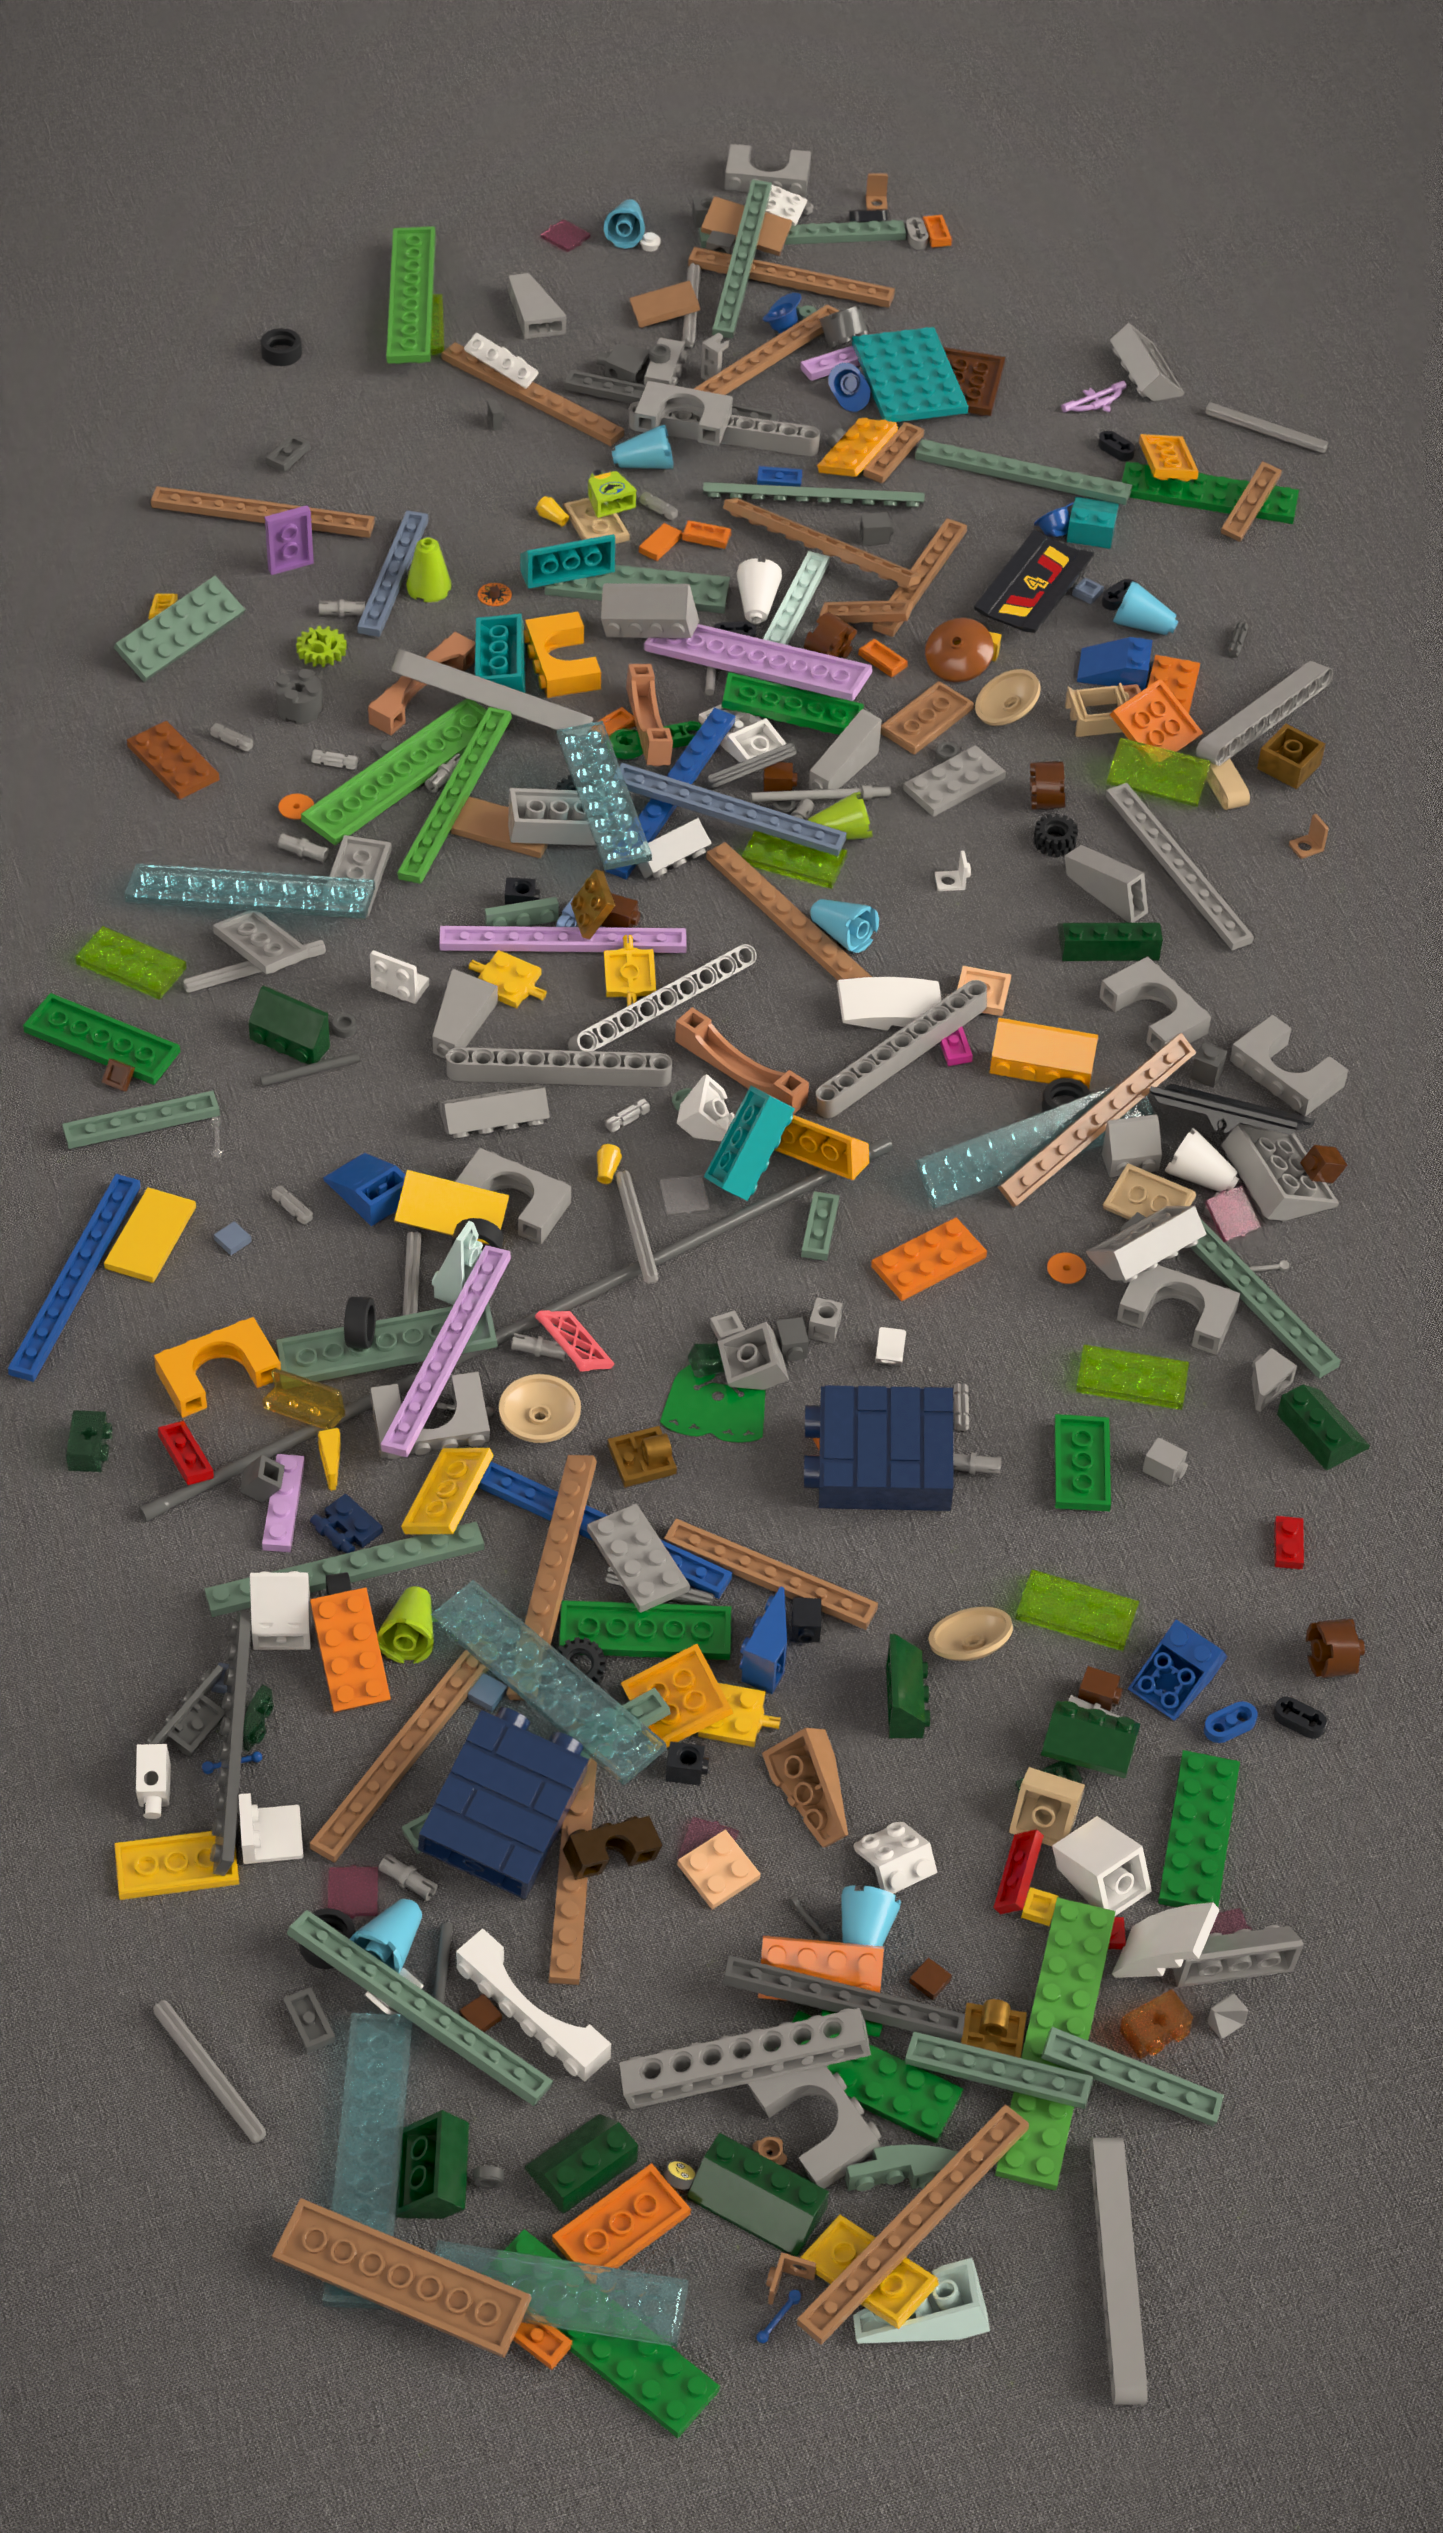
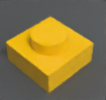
M1030 1887L1021 1918L1050 1926L1058 1895Z

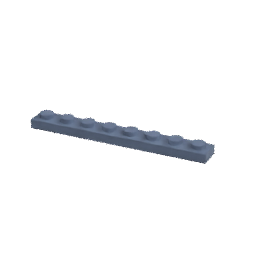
M406 510L357 626L358 633L377 637L381 636L413 559L416 544L421 540L427 526L428 514Z

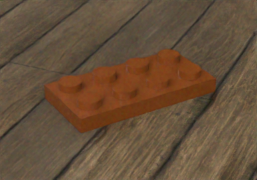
M167 720L127 739L128 748L179 800L220 780L219 773Z

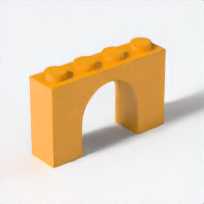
M579 612L525 620L524 640L528 644L529 659L533 658L534 673L539 674V687L544 689L547 698L601 689V670L596 657L565 661L556 659L548 654L560 647L584 644V625Z
M254 1317L238 1321L231 1326L215 1330L210 1334L189 1340L184 1344L163 1350L154 1355L156 1373L182 1418L207 1408L206 1392L195 1373L202 1364L209 1360L230 1358L238 1361L245 1367L257 1388L282 1379L281 1363Z

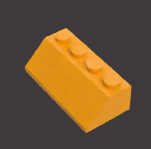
M998 1018L990 1074L1048 1084L1056 1079L1072 1078L1081 1081L1089 1089L1098 1035Z
M793 1115L791 1123L785 1127L781 1135V1142L775 1149V1151L850 1180H854L869 1164L868 1143Z

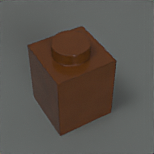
M779 762L764 768L763 792L792 791V787H797V773L793 772V763Z
M611 893L615 907L601 926L605 928H633V926H637L641 913L638 911V901Z
M1313 1145L1300 1162L1311 1181L1334 1183L1348 1166L1336 1147Z
M1087 1666L1078 1698L1093 1705L1095 1703L1101 1704V1708L1111 1711L1112 1705H1118L1121 1699L1123 1689L1118 1687L1121 1676Z

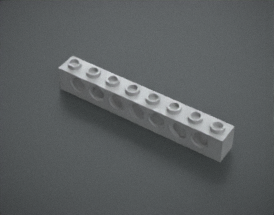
M860 2008L843 2009L838 2013L826 2016L816 2015L808 2020L795 2023L785 2022L777 2027L764 2030L754 2029L742 2035L723 2036L715 2041L693 2043L688 2047L676 2050L666 2049L658 2054L645 2057L635 2056L619 2063L623 2095L630 2109H635L870 2056L871 2052L866 2024ZM834 2034H839L837 2037L830 2038ZM810 2040L808 2043L800 2045L803 2041ZM779 2047L776 2051L770 2052L771 2049ZM744 2054H749L745 2058H740ZM714 2061H719L714 2065H710ZM689 2067L686 2071L680 2072L682 2069ZM659 2074L656 2078L650 2079L653 2075Z

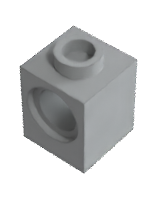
M817 1297L809 1321L808 1338L834 1344L841 1322L843 1303Z

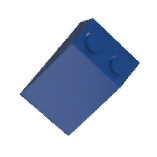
M1128 637L1082 648L1077 682L1102 686H1119V683H1122V686L1138 684L1140 690L1143 691L1146 689L1152 640Z

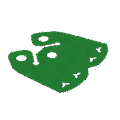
M704 1360L694 1361L678 1372L660 1420L663 1426L688 1436L698 1437L711 1433L718 1439L727 1442H752L763 1437L765 1390L736 1387L740 1392L744 1393L743 1397H739L737 1392L725 1384L710 1383L701 1387L700 1390H694L695 1385L699 1386L714 1379L716 1375L715 1369ZM702 1368L706 1374L703 1377H696L694 1370ZM714 1392H721L724 1398L716 1401L712 1398V1394ZM677 1419V1423L679 1424V1426H677L674 1422L669 1421ZM693 1424H695V1425H696L697 1427H699L700 1429H695V1428L689 1429V1427H691ZM730 1429L733 1435L729 1433H723V1431H727ZM747 1430L754 1433V1435L748 1434L746 1436H744L743 1434H745Z

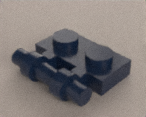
M346 1493L325 1508V1516L328 1519H323L318 1514L313 1515L310 1519V1522L315 1526L316 1532L321 1536H326L332 1541V1546L337 1551H343L345 1554L355 1551V1547L352 1545L353 1542L363 1548L383 1533L382 1525ZM339 1527L344 1533H338L335 1529Z

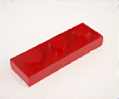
M184 1421L158 1427V1436L187 1485L214 1479L213 1468Z
M1037 1829L1014 1834L993 1907L1000 1915L1023 1910L1044 1837Z

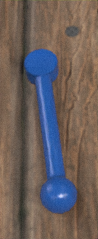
M255 1751L250 1756L241 1757V1763L250 1761L255 1763L261 1762L263 1755L261 1752ZM206 1761L202 1764V1771L205 1774H211L214 1769L221 1767V1762L212 1763Z
M798 2290L790 2291L785 2305L769 2325L757 2333L756 2338L759 2343H766L770 2332L790 2307L801 2301V2293Z

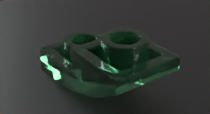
M263 1684L251 1700L244 1718L243 1744L244 1749L248 1752L265 1737V1718L270 1715L274 1707L272 1689Z

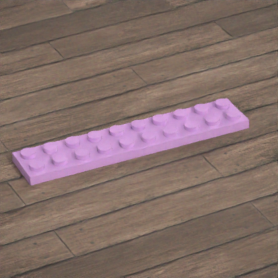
M700 624L697 625L692 638H648L644 643V648L647 652L850 701L855 699L872 674V665Z

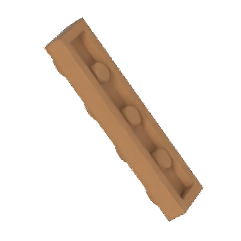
M904 422L864 468L863 476L883 484L924 436V429Z
M1262 461L1221 528L1222 534L1239 542L1242 541L1280 478L1282 470Z
M911 600L824 602L819 617L830 612L846 623L908 621L913 606Z

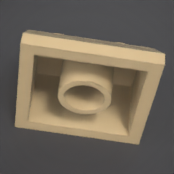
M1029 1767L1020 1787L1009 1833L1018 1834L1037 1829L1044 1835L1043 1844L1054 1845L1071 1833L1085 1785Z

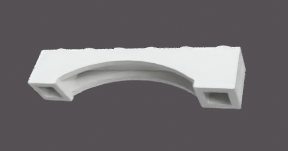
M483 1928L456 1951V1967L459 1973L466 1979L471 1978L477 1984L480 1992L485 1994L487 1998L492 1997L507 2017L511 2018L513 2016L528 2036H535L550 2056L556 2055L571 2075H578L585 2082L611 2059V2043L590 2024L586 2028L559 2021L538 2009L521 1994L504 1968V1947Z

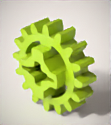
M318 626L315 630L310 627L308 633L302 631V637H297L296 651L299 654V659H304L305 664L313 662V667H316L317 664L325 667L327 663L333 666L334 660L340 662L342 661L341 656L346 655L347 646L344 634H338V629L330 631V626H327L325 629Z

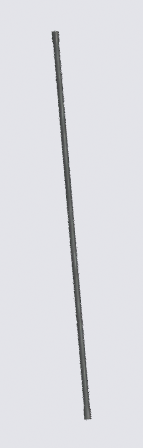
M883 1137L869 1144V1160L876 1159L893 1150L892 1142L888 1137ZM822 1169L653 1253L655 1265L658 1266L839 1175ZM639 1261L496 1331L497 1345L512 1339L514 1333L522 1334L540 1325L541 1323L535 1318L536 1313L539 1311H568L642 1274ZM489 1349L461 1354L455 1366ZM419 1370L391 1384H398L399 1394L410 1389ZM370 1394L214 1471V1479L185 1485L138 1507L142 1519L147 1522L167 1512L170 1508L243 1473V1469L261 1455L271 1459L277 1456V1454H281L317 1436L319 1431L329 1430L371 1409Z

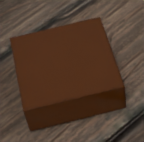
M109 1058L102 1083L121 1091H127L135 1067Z
M928 1957L910 1977L909 1983L934 2000L951 1981L952 1975Z
M482 1994L459 2010V2015L482 2032H486L502 2020V2014L485 1994Z

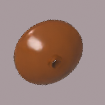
M968 618L951 619L939 625L929 636L925 648L926 660L931 671L939 678L949 682H965L976 678L987 669L994 654V644L990 632L978 621ZM961 641L960 644L954 645V642Z

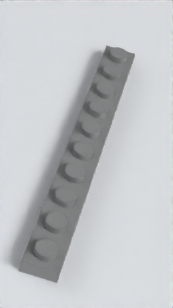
M1125 783L1108 789L1106 791V798L1231 950H1235L1253 943L1254 936L1132 788Z

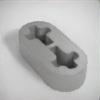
M915 217L907 219L905 231L909 245L918 250L926 248L928 246V232L924 221Z

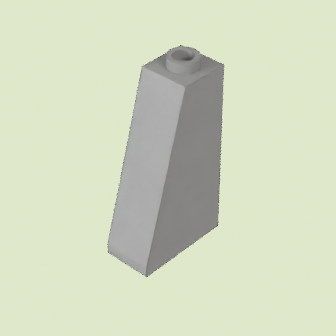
M529 273L508 275V293L524 339L566 334V314Z
M862 709L810 770L809 788L811 790L839 789L879 753L882 719Z
M1083 845L1065 855L1067 876L1125 921L1135 922L1148 913L1144 872Z
M452 970L433 1033L434 1054L446 1058V1054L450 1049L457 1047L466 1048L498 1003L497 985L458 970Z

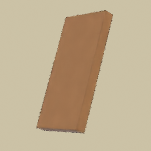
M714 196L702 224L701 232L710 235L713 230L736 235L737 238L745 206ZM766 212L756 249L780 256L793 220Z
M938 681L883 723L880 734L915 755L973 710L974 702Z
M468 797L451 828V834L540 859L548 844L511 843L508 828L509 807L473 797Z

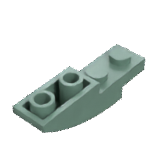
M911 2144L874 2148L872 2161L847 2166L845 2175L848 2191L855 2189L866 2191L878 2184L887 2183L893 2185L908 2178L911 2189H924L958 2154V2151L942 2147Z

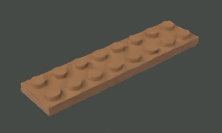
M300 2198L272 2255L275 2261L502 2358H505L532 2299L528 2293Z

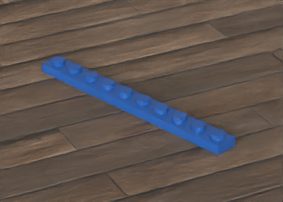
M714 708L666 777L693 784L735 723V715ZM651 798L605 864V872L627 880L637 865L631 853L655 839L677 806Z
M115 1174L8 1367L10 1376L32 1382L35 1381L141 1187L140 1180Z
M492 1461L478 1485V1488L549 1521L552 1519L558 1495L557 1491ZM586 1505L579 1535L593 1541L587 1531V1524L608 1515ZM661 1540L690 1586L712 1593L715 1598L719 1599L732 1580V1572Z

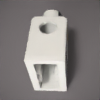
M167 1744L137 1745L136 1794L139 1806L143 1807V1817L157 1819L161 1817V1807L168 1806L170 1799L171 1763Z

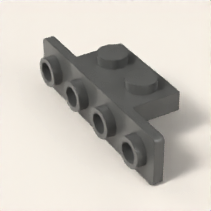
M218 1665L213 1672L210 1670L206 1671L199 1681V1688L195 1692L190 1690L181 1702L183 1706L178 1712L173 1710L163 1722L165 1727L159 1733L154 1731L145 1744H164L168 1741L188 1757H191L225 1717V1710L206 1697L220 1680L223 1667Z

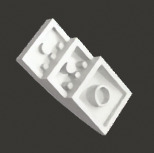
M722 704L714 707L735 715V723L720 745L740 763L786 744L767 718L761 720L759 716L731 711L727 708H722ZM714 708L699 714L698 720L702 725Z
M864 977L843 979L837 982L842 1022L846 1024L888 1031L891 1025L905 1027L942 1001L938 981L901 977Z
M1213 1902L1186 1905L1162 1911L1135 1924L1129 1933L1126 1945L1122 1949L1112 1975L1115 1978L1163 1976L1166 1968H1180L1184 1959H1199L1219 1909Z

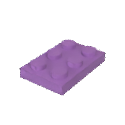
M307 505L265 517L268 570L271 575L314 564L311 510Z

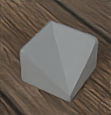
M1231 1994L1211 2007L1207 2024L1219 2038H1225L1245 2024L1248 2009L1235 1994Z

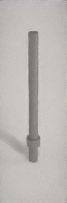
M871 785L852 789L750 793V801L804 800L805 798L809 800L840 799L858 791L861 793L860 798L871 800L872 797H889L890 787L872 788Z

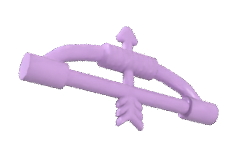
M1120 381L1111 385L1110 388L1097 393L1091 388L1088 391L1083 390L1087 397L1061 405V409L1065 413L1070 410L1077 412L1094 411L1103 407V411L1110 412V406L1107 405L1111 404L1112 401L1121 395L1122 390L1127 387L1125 381ZM1114 392V394L1111 396L1099 399V397ZM1091 400H1095L1091 402L1089 405L1079 406Z

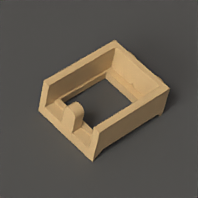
M1119 683V686L1080 690L1067 688L1065 707L1066 709L1071 708V721L1077 720L1076 737L1122 732L1111 718L1110 713L1087 715L1085 709L1088 706L1117 704L1119 707L1127 702L1129 695L1128 692H1124L1122 683Z

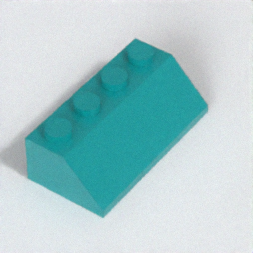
M615 535L527 550L521 553L520 572L528 589L615 572Z
M522 614L476 618L475 676L525 693V640Z
M750 1085L704 1178L748 1201L749 1197L757 1189V1182L761 1174L768 1168L769 1158L779 1146L785 1127L791 1123L795 1108Z

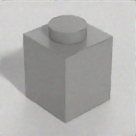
M1158 1437L1145 1456L1142 1472L1172 1486L1177 1477L1181 1479L1187 1470L1188 1464L1185 1463L1187 1451Z

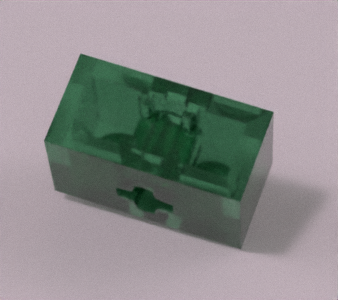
M73 1410L66 1451L68 1471L102 1472L103 1461H108L109 1446L106 1445V1441L112 1438V1423H108L106 1412Z

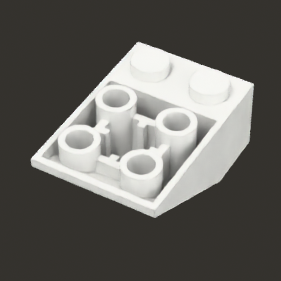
M267 1571L250 1573L253 1650H311L312 1616L308 1573L297 1571L288 1573H271Z

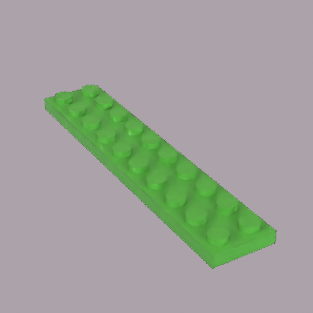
M435 227L393 228L387 363L430 362Z
M464 699L301 814V821L336 846L343 840L344 835L350 836L422 785L438 771L440 765L446 764L456 754L462 756L487 710L473 700Z
M1057 1897L1022 2059L1069 2070L1041 2059L1050 2029L1054 2027L1088 2041L1116 1911ZM1014 2092L1010 2108L1029 2123V2129L998 2161L995 2176L1056 2191L1074 2106Z

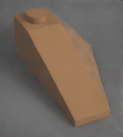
M804 1728L762 1753L771 1780L777 1787H781L787 1795V1801L790 1805L797 1808L803 1816V1822L822 1847H828L848 1836L835 1754L825 1729Z

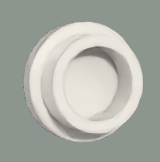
M648 232L644 234L640 244L645 251L651 252L658 249L661 239L655 233Z

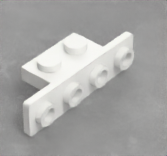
M476 333L464 347L467 353L525 389L528 388L539 374L535 368L528 365L521 357H515L505 347H499L479 333Z

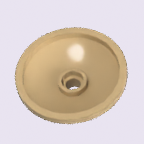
M1023 669L1007 671L996 676L983 687L976 699L975 710L982 722L993 726L1007 725L1021 719L1036 704L1041 690L1040 682L1034 673Z
M545 1374L529 1375L514 1381L504 1390L499 1402V1415L504 1427L519 1439L534 1443L551 1442L566 1436L577 1425L581 1414V1402L575 1389L566 1381Z
M993 1607L964 1609L943 1618L932 1628L929 1634L930 1647L935 1654L948 1660H978L997 1651L1007 1642L1013 1631L1012 1620L1006 1612Z

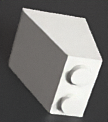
M1098 1816L1052 1845L1057 1869L1092 1906L1116 1911V1916L1152 1892L1143 1847Z

